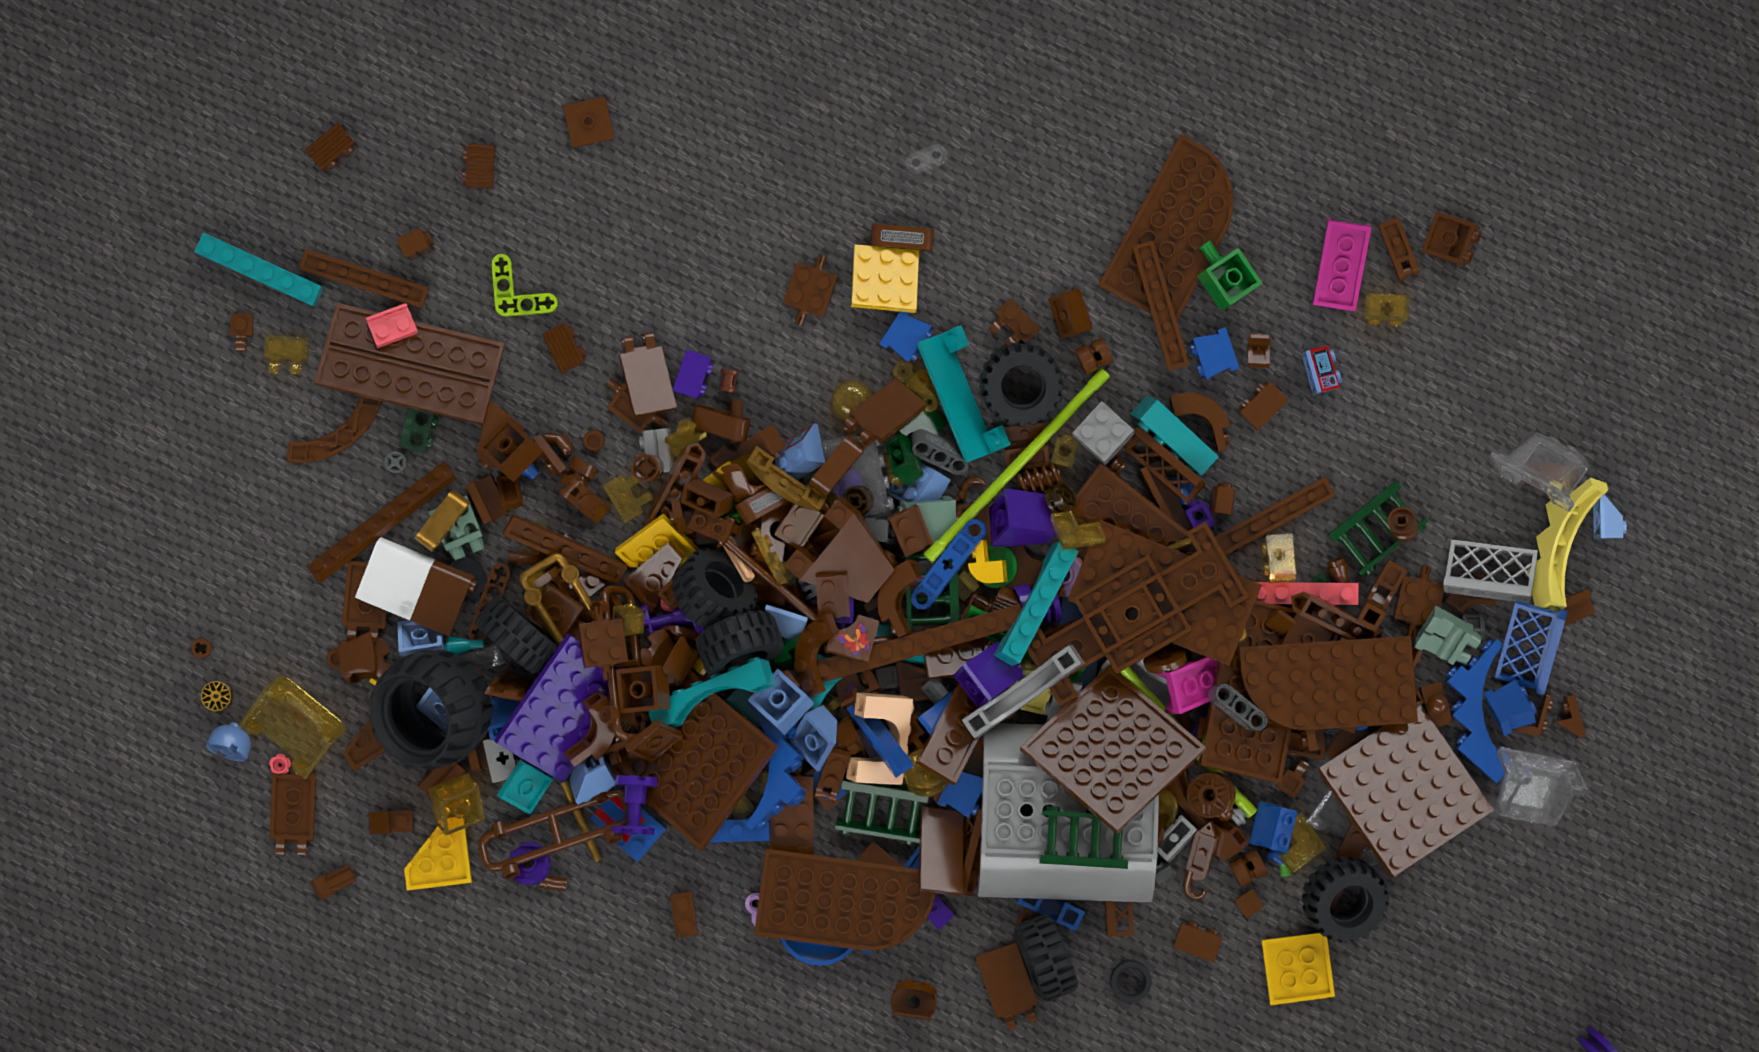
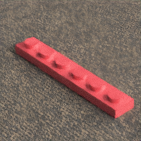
M1256 582L1262 585L1257 600L1270 604H1292L1291 596L1307 592L1333 605H1358L1359 583Z

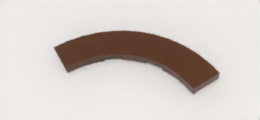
M360 396L352 415L330 434L310 441H289L287 463H311L343 452L358 441L368 430L380 409L382 401Z

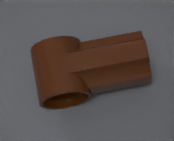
M348 864L330 874L326 873L310 881L320 901L337 893V890L353 884L357 880L352 868Z

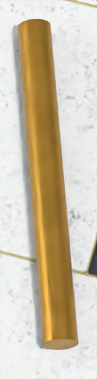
M568 780L560 783L568 803L575 802ZM581 809L573 811L582 834L589 832L590 829ZM595 840L587 841L586 844L594 862L602 860L603 858Z

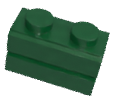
M899 433L886 442L885 445L892 474L896 478L900 479L904 484L910 485L923 476L920 458L912 452L911 439H908L903 433Z

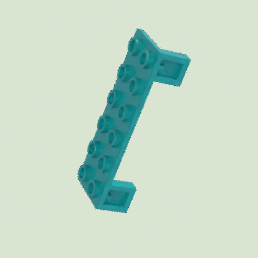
M957 326L940 335L918 342V349L965 462L968 463L1010 446L1011 444L1003 425L990 431L987 430L955 353L969 346L962 326Z

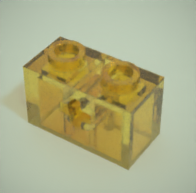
M1365 293L1363 320H1367L1369 325H1381V321L1389 322L1390 326H1402V323L1408 322L1410 295ZM1385 304L1387 305L1388 309H1391V312L1387 313V316L1385 315L1384 311H1381V308H1383Z
M1292 534L1266 535L1265 543H1262V556H1266L1267 563H1264V576H1268L1269 583L1295 582L1296 566Z

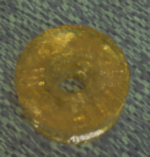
M920 749L908 756L914 766L903 773L908 789L915 795L923 797L934 796L941 793L949 783L917 764L923 749Z

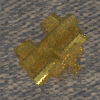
M683 419L678 423L677 432L665 437V443L671 445V454L678 457L686 446L698 442L700 444V440L706 438L707 432L696 430L695 423L688 419Z

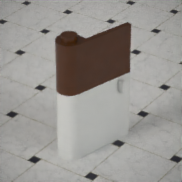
M380 537L374 547L355 598L450 637L465 597L475 592L478 581H476V576Z

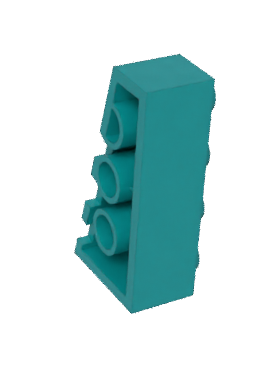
M1147 395L1130 414L1139 422L1138 425L1144 431L1151 432L1154 435L1153 438L1159 444L1165 445L1170 449L1169 452L1178 460L1181 459L1185 466L1193 473L1202 476L1219 457L1161 402Z

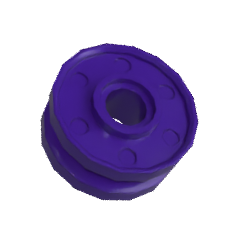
M1590 1025L1586 1031L1591 1039L1588 1041L1582 1036L1576 1039L1586 1052H1618L1606 1038Z

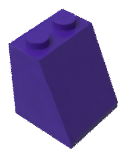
M1005 489L989 508L992 547L1049 543L1058 532L1055 514L1048 507L1044 494Z
M998 641L963 664L953 675L978 709L1004 693L1024 677L1023 669L1019 664L1010 666L994 656L1000 644Z

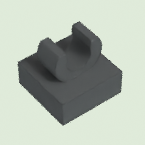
M942 678L930 679L921 687L934 704L949 693L947 690L950 688V684L944 687L939 682Z

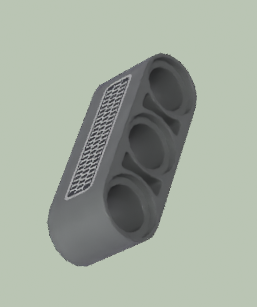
M918 429L912 433V452L915 456L955 475H962L967 472L968 463L965 462L958 445L924 429Z
M1227 684L1215 685L1210 688L1208 692L1209 700L1244 729L1257 731L1266 727V715L1234 688ZM1220 689H1222L1224 692V698L1222 700L1218 696V692ZM1237 702L1241 706L1239 713L1235 711V704ZM1252 716L1257 718L1256 726H1253L1251 722Z

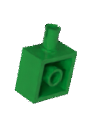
M1211 240L1199 248L1210 265L1209 268L1201 272L1197 277L1220 311H1223L1263 284L1239 248L1225 257L1219 255Z

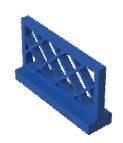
M1516 601L1495 678L1508 682L1516 679L1519 685L1536 689V693L1544 695L1568 611L1559 609V612ZM1518 608L1527 610L1530 617L1521 620L1517 614ZM1545 615L1552 617V621L1542 626L1538 617ZM1534 620L1539 629L1529 633L1524 624ZM1521 627L1525 635L1516 639L1512 630ZM1542 632L1546 641L1537 645L1533 636ZM1529 639L1533 648L1524 652L1519 643ZM1515 645L1520 654L1511 658L1507 649ZM1536 651L1541 660L1532 664L1527 655ZM1523 657L1528 666L1519 670L1514 661ZM1508 664L1515 671L1510 675L1501 673L1502 667ZM1532 670L1535 675V681L1526 680L1522 674Z

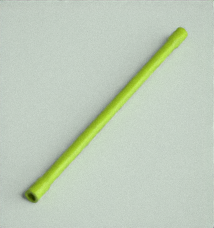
M1100 368L1088 381L1087 385L959 519L924 552L923 555L931 563L943 553L969 520L974 519L1081 405L1110 378V375Z
M1130 667L1120 672L1133 686L1165 712V706ZM1167 713L1172 719H1174L1178 724H1180L1171 713ZM1204 767L1208 772L1224 774L1221 770ZM1235 787V805L1249 818L1257 809Z

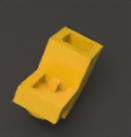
M982 540L972 552L973 558H976V563H968L971 574L983 583L1008 582L1006 560L989 562L987 540Z

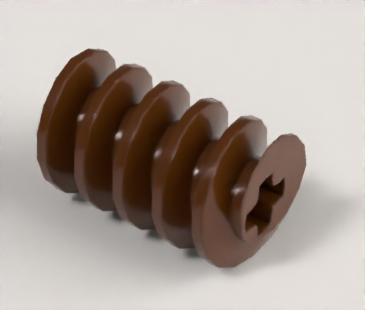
M1052 463L1049 464L1048 470L1042 465L1040 472L1034 467L1032 468L1031 475L1027 469L1024 470L1023 477L1019 472L1015 475L1018 490L1029 492L1032 490V492L1038 493V488H1040L1045 493L1046 486L1054 488L1055 484L1062 482L1058 466L1055 468Z

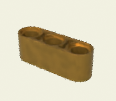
M453 489L415 536V539L432 552L471 502Z

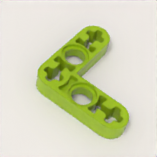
M498 254L493 258L495 308L499 315L510 317L552 313L557 309L558 300L550 293L514 296L511 259L505 254ZM500 258L508 262V265L504 266V273L509 272V276L502 275L496 277V273L501 274L500 267L496 266ZM502 279L508 280L510 284L509 289L504 292L500 291L497 287L498 282ZM539 297V302H545L546 298L550 297L554 304L551 305V309L541 305L539 306L540 310L536 311L537 303L535 298ZM518 299L517 308L519 312H514L515 308H509L507 313H504L503 309L499 308L500 305H503V301H507V304L511 305L515 304L513 300ZM524 299H530L533 302V307L530 311L522 310L521 302Z

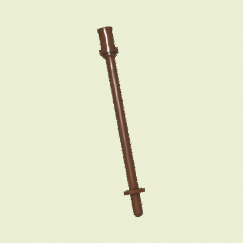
M729 538L727 543L719 541L717 544L718 548L724 545L812 622L818 619V614Z

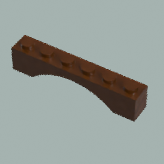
M1185 770L1167 788L1174 796L1176 803L1186 812L1188 819L1198 829H1202L1210 821H1213L1215 833L1219 836L1214 853L1222 862H1225L1240 852L1249 841L1236 824L1221 821L1217 817H1201L1194 813L1187 800V788L1190 782Z

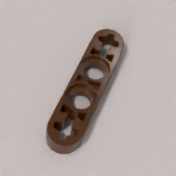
M498 563L490 571L468 631L471 641L476 640L475 635L472 634L473 630H478V627L475 625V618L480 614V610L486 607L492 600L487 595L488 589L496 587L499 590V596L503 597L511 575L510 568L506 564ZM504 567V572L507 573L506 577L502 576L499 581L504 583L503 587L490 583L492 579L497 580L498 574L495 573V570ZM484 634V636L479 637L478 640L484 639L485 641L488 638V636Z

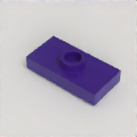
M935 894L934 902L927 918L940 930L955 915Z

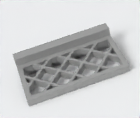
M1451 539L1446 576L1443 584L1444 592L1531 604L1538 550ZM1455 546L1464 547L1468 554L1459 559L1454 553ZM1479 550H1486L1490 556L1480 562L1475 553ZM1502 552L1508 553L1512 558L1503 565L1496 557ZM1523 555L1533 556L1532 563L1526 567H1523L1518 561ZM1472 556L1477 565L1468 571L1462 562ZM1493 559L1499 568L1489 573L1484 565ZM1515 562L1521 570L1511 576L1505 568ZM1458 565L1465 572L1460 577L1451 576V570ZM1481 567L1487 576L1477 580L1471 574ZM1500 571H1503L1509 578L1503 583L1497 582L1493 578ZM1524 573L1529 579L1528 586L1518 585L1514 579Z

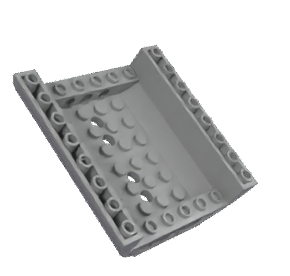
M999 723L983 734L978 897L1152 902L1157 863L1159 795L1123 828L1121 855H1123V860H1128V869L1039 864V855H1044V851L1047 850L1048 818L1041 815L1043 807L1051 805L1053 807H1060V812L1086 813L1087 808L1020 751V746L1043 725ZM1024 804H1029L1033 808V813L1029 817H1024L1020 812V808ZM1057 816L1055 848L1057 856H1066V852H1069L1071 817ZM1079 817L1077 849L1079 857L1088 858V853H1091L1092 819ZM1102 821L1099 854H1101V859H1110V855L1113 854L1114 832Z

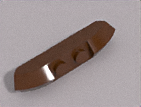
M699 442L686 446L678 455L650 507L643 528L662 514H665L670 519L671 501L679 499L681 502L684 485L688 482L690 483V481L692 482V480L694 481L705 460L706 453Z
M1301 592L1291 596L1293 611L1350 640L1382 638L1383 631L1377 628L1376 632L1359 623L1356 620L1357 616L1315 595Z

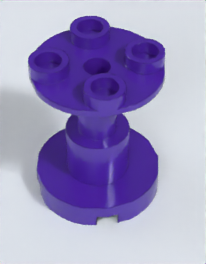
M647 604L641 606L644 626L647 627V636L662 627L675 625L681 627L694 625L695 631L698 634L705 631L703 626L698 627L692 619L689 620L685 616V612L681 611L679 607H675L673 613L651 618Z
M627 775L615 776L614 785L625 786L624 803H628L627 826H612V833L654 835L655 828L640 827L641 804H646V788L657 787L658 778Z

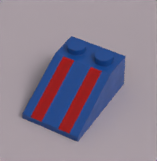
M617 797L609 799V801L603 803L590 819L599 828L621 821L625 816L621 800ZM641 806L640 827L655 828L654 835L622 833L623 839L617 842L637 862L667 829L664 824L643 806Z

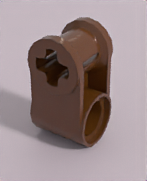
M976 589L960 621L963 620L971 605L988 613L995 600L988 599Z

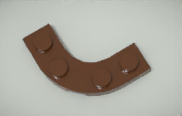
M832 613L825 614L809 624L801 633L796 645L794 668L802 691L810 699L826 691L818 671L817 653L827 640L839 634Z

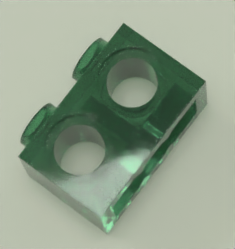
M408 408L399 447L426 454L427 449L431 450L434 438L431 437L432 429L437 428L439 417L433 413ZM422 413L428 416V422L425 425H419L417 422V417ZM416 434H420L423 438L420 446L412 444V438Z

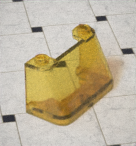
M284 676L277 677L262 691L238 724L249 735H259L263 732L295 759L292 762L293 770L304 779L313 772L346 730L344 724Z

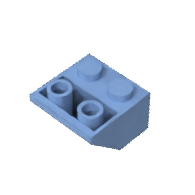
M921 463L922 477L910 485H906L900 479L895 478L887 494L899 501L905 500L906 502L940 500L951 480Z
M590 755L585 762L574 767L569 780L577 805L582 802H588L599 793L607 792L615 786L614 777L605 756L595 760Z

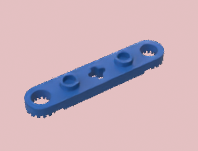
M972 519L965 524L926 574L924 580L913 591L911 601L914 607L927 609L934 603L985 537L987 529L984 522ZM973 524H978L981 528L980 534L976 537L970 534V527ZM952 559L953 569H945L946 564L944 560L949 561ZM920 592L927 594L928 600L926 604L921 605L918 603L917 596Z

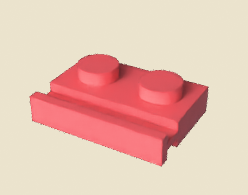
M406 303L366 318L377 348L418 333Z

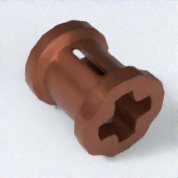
M720 369L722 376L717 390L736 393V378L740 372Z

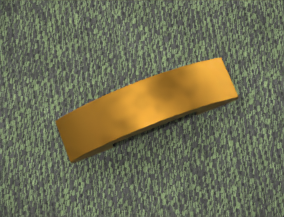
M756 446L746 462L753 473L781 497L796 505L818 512L827 497L811 484L806 487L772 463L774 457Z

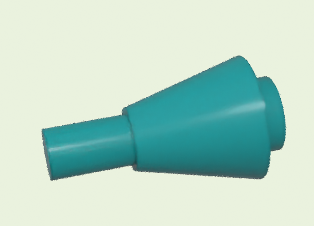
M448 637L447 641L444 642V650L453 652L457 656L472 649L485 648L484 639L471 641L469 639Z

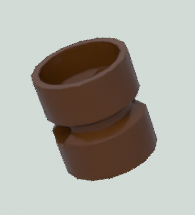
M1103 337L1092 341L1089 347L1084 345L1075 350L1076 356L1086 375L1096 371L1099 365L1104 367L1114 362ZM1094 352H1097L1099 355L1096 359L1093 355Z
M641 454L632 461L631 471L633 476L639 481L656 482L664 473V464L656 455Z
M574 455L568 465L570 470L563 473L559 482L566 486L569 483L568 480L573 475L583 485L588 487L587 481L594 478L598 469Z
M1398 507L1390 512L1388 525L1392 536L1399 542H1409L1416 538L1419 526L1412 510L1407 507Z
M1256 849L1246 853L1244 859L1237 858L1228 863L1241 888L1252 883V878L1259 879L1268 874ZM1251 863L1254 869L1249 872L1246 865Z

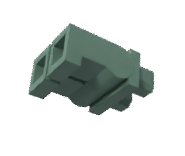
M465 496V497H464V498H466L468 501H470L469 496ZM471 503L442 540L446 551L450 552L454 560L466 556L462 545L465 543H470L473 553L484 549L482 539L484 535ZM436 509L429 511L430 517Z
M1435 605L1426 623L1423 624L1415 637L1414 648L1432 652L1439 658L1448 660L1447 662L1452 665L1455 661L1466 665L1470 660L1472 652L1464 647L1467 644L1476 649L1481 643L1482 636L1473 631L1472 624L1464 622Z

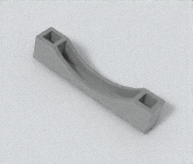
M1068 645L1027 677L971 713L962 721L972 736L979 738L1085 664L1074 646Z

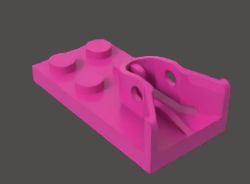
M1327 217V227L1313 305L1356 311L1371 225L1369 223L1362 225L1332 220L1331 217Z
M1202 656L1174 671L1169 670L1157 674L1167 680L1170 693L1165 713L1182 714L1209 702L1208 692L1214 685L1218 661Z

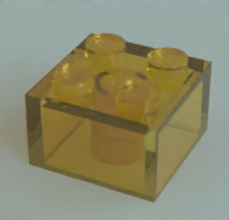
M469 773L429 788L435 823L445 836L485 820L479 786Z

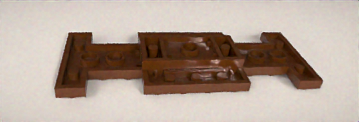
M1206 521L1187 532L1197 552L1159 573L1148 554L1075 596L1073 599L1083 618L1048 638L1045 637L1039 626L1027 649L1037 668L1068 645H1073L1085 662V664L1049 688L1059 707L1079 696L1069 676L1105 655L1115 673L1118 674L1193 631L1182 611L1216 591H1221L1230 608L1250 598ZM1129 608L1137 609L1138 617L1135 620H1129L1126 617V611Z

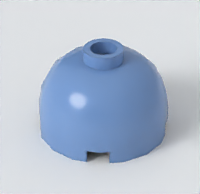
M230 722L229 725L218 726L212 731L206 748L216 755L218 751L227 755L224 757L226 759L245 761L250 753L251 739L240 724Z

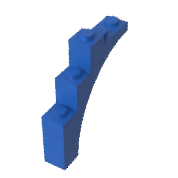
M1489 639L1481 647L1483 652L1478 657L1473 656L1467 663L1469 667L1467 670L1462 665H1459L1457 668L1453 666L1447 672L1446 676L1448 678L1445 682L1464 698L1463 701L1460 699L1456 701L1451 707L1453 710L1451 716L1469 731L1468 734L1463 733L1458 738L1456 749L1490 780L1498 783L1511 766L1500 756L1489 737L1484 722L1482 696L1486 674L1494 657L1504 644L1498 639H1493V641Z
M747 700L746 704L757 716L764 733L779 746L769 760L768 781L763 797L756 811L745 824L751 831L758 833L769 825L768 821L774 815H778L783 810L784 804L791 807L799 805L804 800V794L807 790L790 774L801 766V761L804 759L787 741L789 738L794 737L800 722L797 721L783 735Z

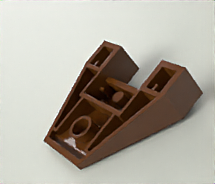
M841 497L836 500L824 515L840 531L821 555L815 558L804 547H800L783 566L798 579L816 585L815 575L847 573L849 597L868 603L895 571V568L860 511L845 498Z

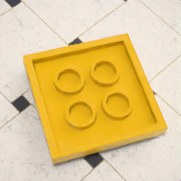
M855 244L851 307L915 313L917 309L919 250Z
M1318 932L1261 940L1270 1005L1335 997L1327 937H1323Z

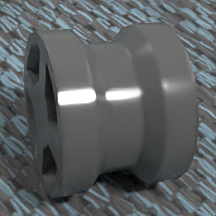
M400 452L389 453L384 461L386 469L396 474L405 471L408 465L406 456Z

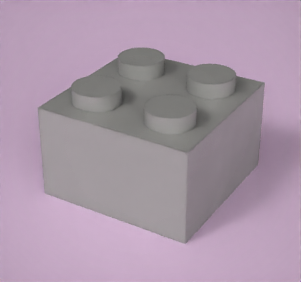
M1101 401L1072 434L1078 442L1106 465L1134 435V430Z

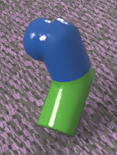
M1270 849L1267 852V858L1269 861L1279 864L1280 877L1291 876L1289 856L1284 852Z

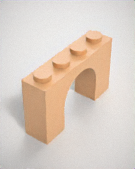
M857 693L854 714L863 718L884 719L889 726L891 735L906 755H908L907 742L911 732L910 719L914 709L913 699L903 695ZM879 756L874 758L851 757L847 767L846 779L858 783L902 785L905 772L895 778Z

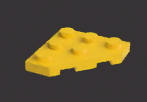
M662 514L616 547L615 553L629 567L638 568V565L641 566L671 540L685 556L680 564L681 566L690 555L700 549L683 532L679 533L677 526L665 514Z
M464 818L442 820L435 831L404 869L407 891L472 882Z

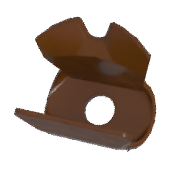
M753 451L732 460L731 464L721 467L723 474L717 471L712 473L722 483L727 492L734 494V503H738L768 487L753 473L746 463Z
M664 629L653 632L647 637L651 643L650 648H641L640 658L642 664L645 666L663 665L662 672L668 674L669 686L682 684L697 659L696 650L689 646L684 636H680L677 643L674 644Z
M370 632L350 641L342 640L338 645L341 674L350 684H357L364 678L381 677L392 665V663H387L383 659L384 656L390 654L387 643L383 638H378L377 643H373Z
M911 978L896 984V989H894L891 997L892 1014L921 1020H933L931 1016L934 1014L937 1005L935 995L937 990L925 980L920 982L914 981ZM912 995L918 996L920 999V1005L916 1008H911L907 1002L908 998Z

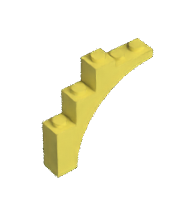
M1589 478L1568 496L1560 493L1545 504L1550 526L1536 536L1541 558L1536 562L1532 588L1535 606L1556 612L1567 607L1565 571L1570 548L1586 514L1597 500L1608 491L1607 483Z

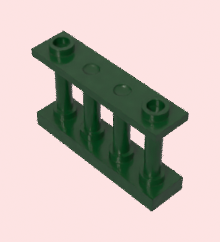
M1397 481L1392 482L1327 535L1331 542L1336 540L1342 542L1362 567L1356 572L1359 576L1363 574L1368 576L1376 569L1374 565L1402 543L1395 539V542L1385 549L1365 524L1366 520L1364 519L1369 513L1372 516L1375 515L1392 536L1388 525V517L1382 511L1383 507L1381 504L1388 500L1389 502L1392 501L1397 508L1407 507L1398 496V490L1401 486ZM1423 518L1420 522L1417 520L1419 526L1417 535L1427 528L1425 524L1429 521L1426 518ZM1353 526L1355 529L1358 528L1379 554L1370 562L1366 560L1348 537L1347 531Z
M901 552V563L906 560L922 561L928 559L923 555L924 552H915L907 557L903 556ZM944 560V562H949V568L953 569V560ZM958 572L948 583L950 592H945V595H939L934 603L950 605V614H946V616L911 617V587L906 590L907 615L904 616L911 631L912 626L947 625L959 621ZM918 595V603L926 604L928 596Z
M844 774L842 789L848 793L843 819L837 818L836 830L844 834L854 832L903 840L907 844L919 843L920 831H916L920 804L928 802L929 787L902 783V785L858 783L846 779L847 774ZM858 792L869 795L865 822L852 820L856 793ZM880 795L890 798L886 826L873 824L877 798ZM901 799L912 802L908 829L895 827L898 804Z
M1047 806V811L1043 810L1041 812V815H1049L1047 850L1044 851V855H1039V864L1128 869V860H1123V855H1121L1123 829L1118 834L1114 832L1113 854L1110 855V859H1101V854H1099L1101 820L1094 814L1060 812V807ZM1057 816L1071 817L1069 852H1066V856H1057V851H1055ZM1079 817L1093 818L1091 853H1088V858L1079 857V853H1077Z

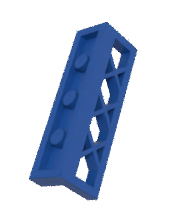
M853 705L847 708L855 725L895 778L914 766L880 719L863 718L855 715Z

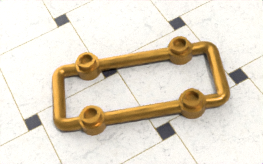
M554 553L521 573L519 582L525 591L524 599L526 603L534 606L559 647L564 638L543 606L541 592L536 588H532L528 579L558 562L562 568V578L572 584L593 621L595 617L590 613L592 601L578 579V569L570 565L562 554Z

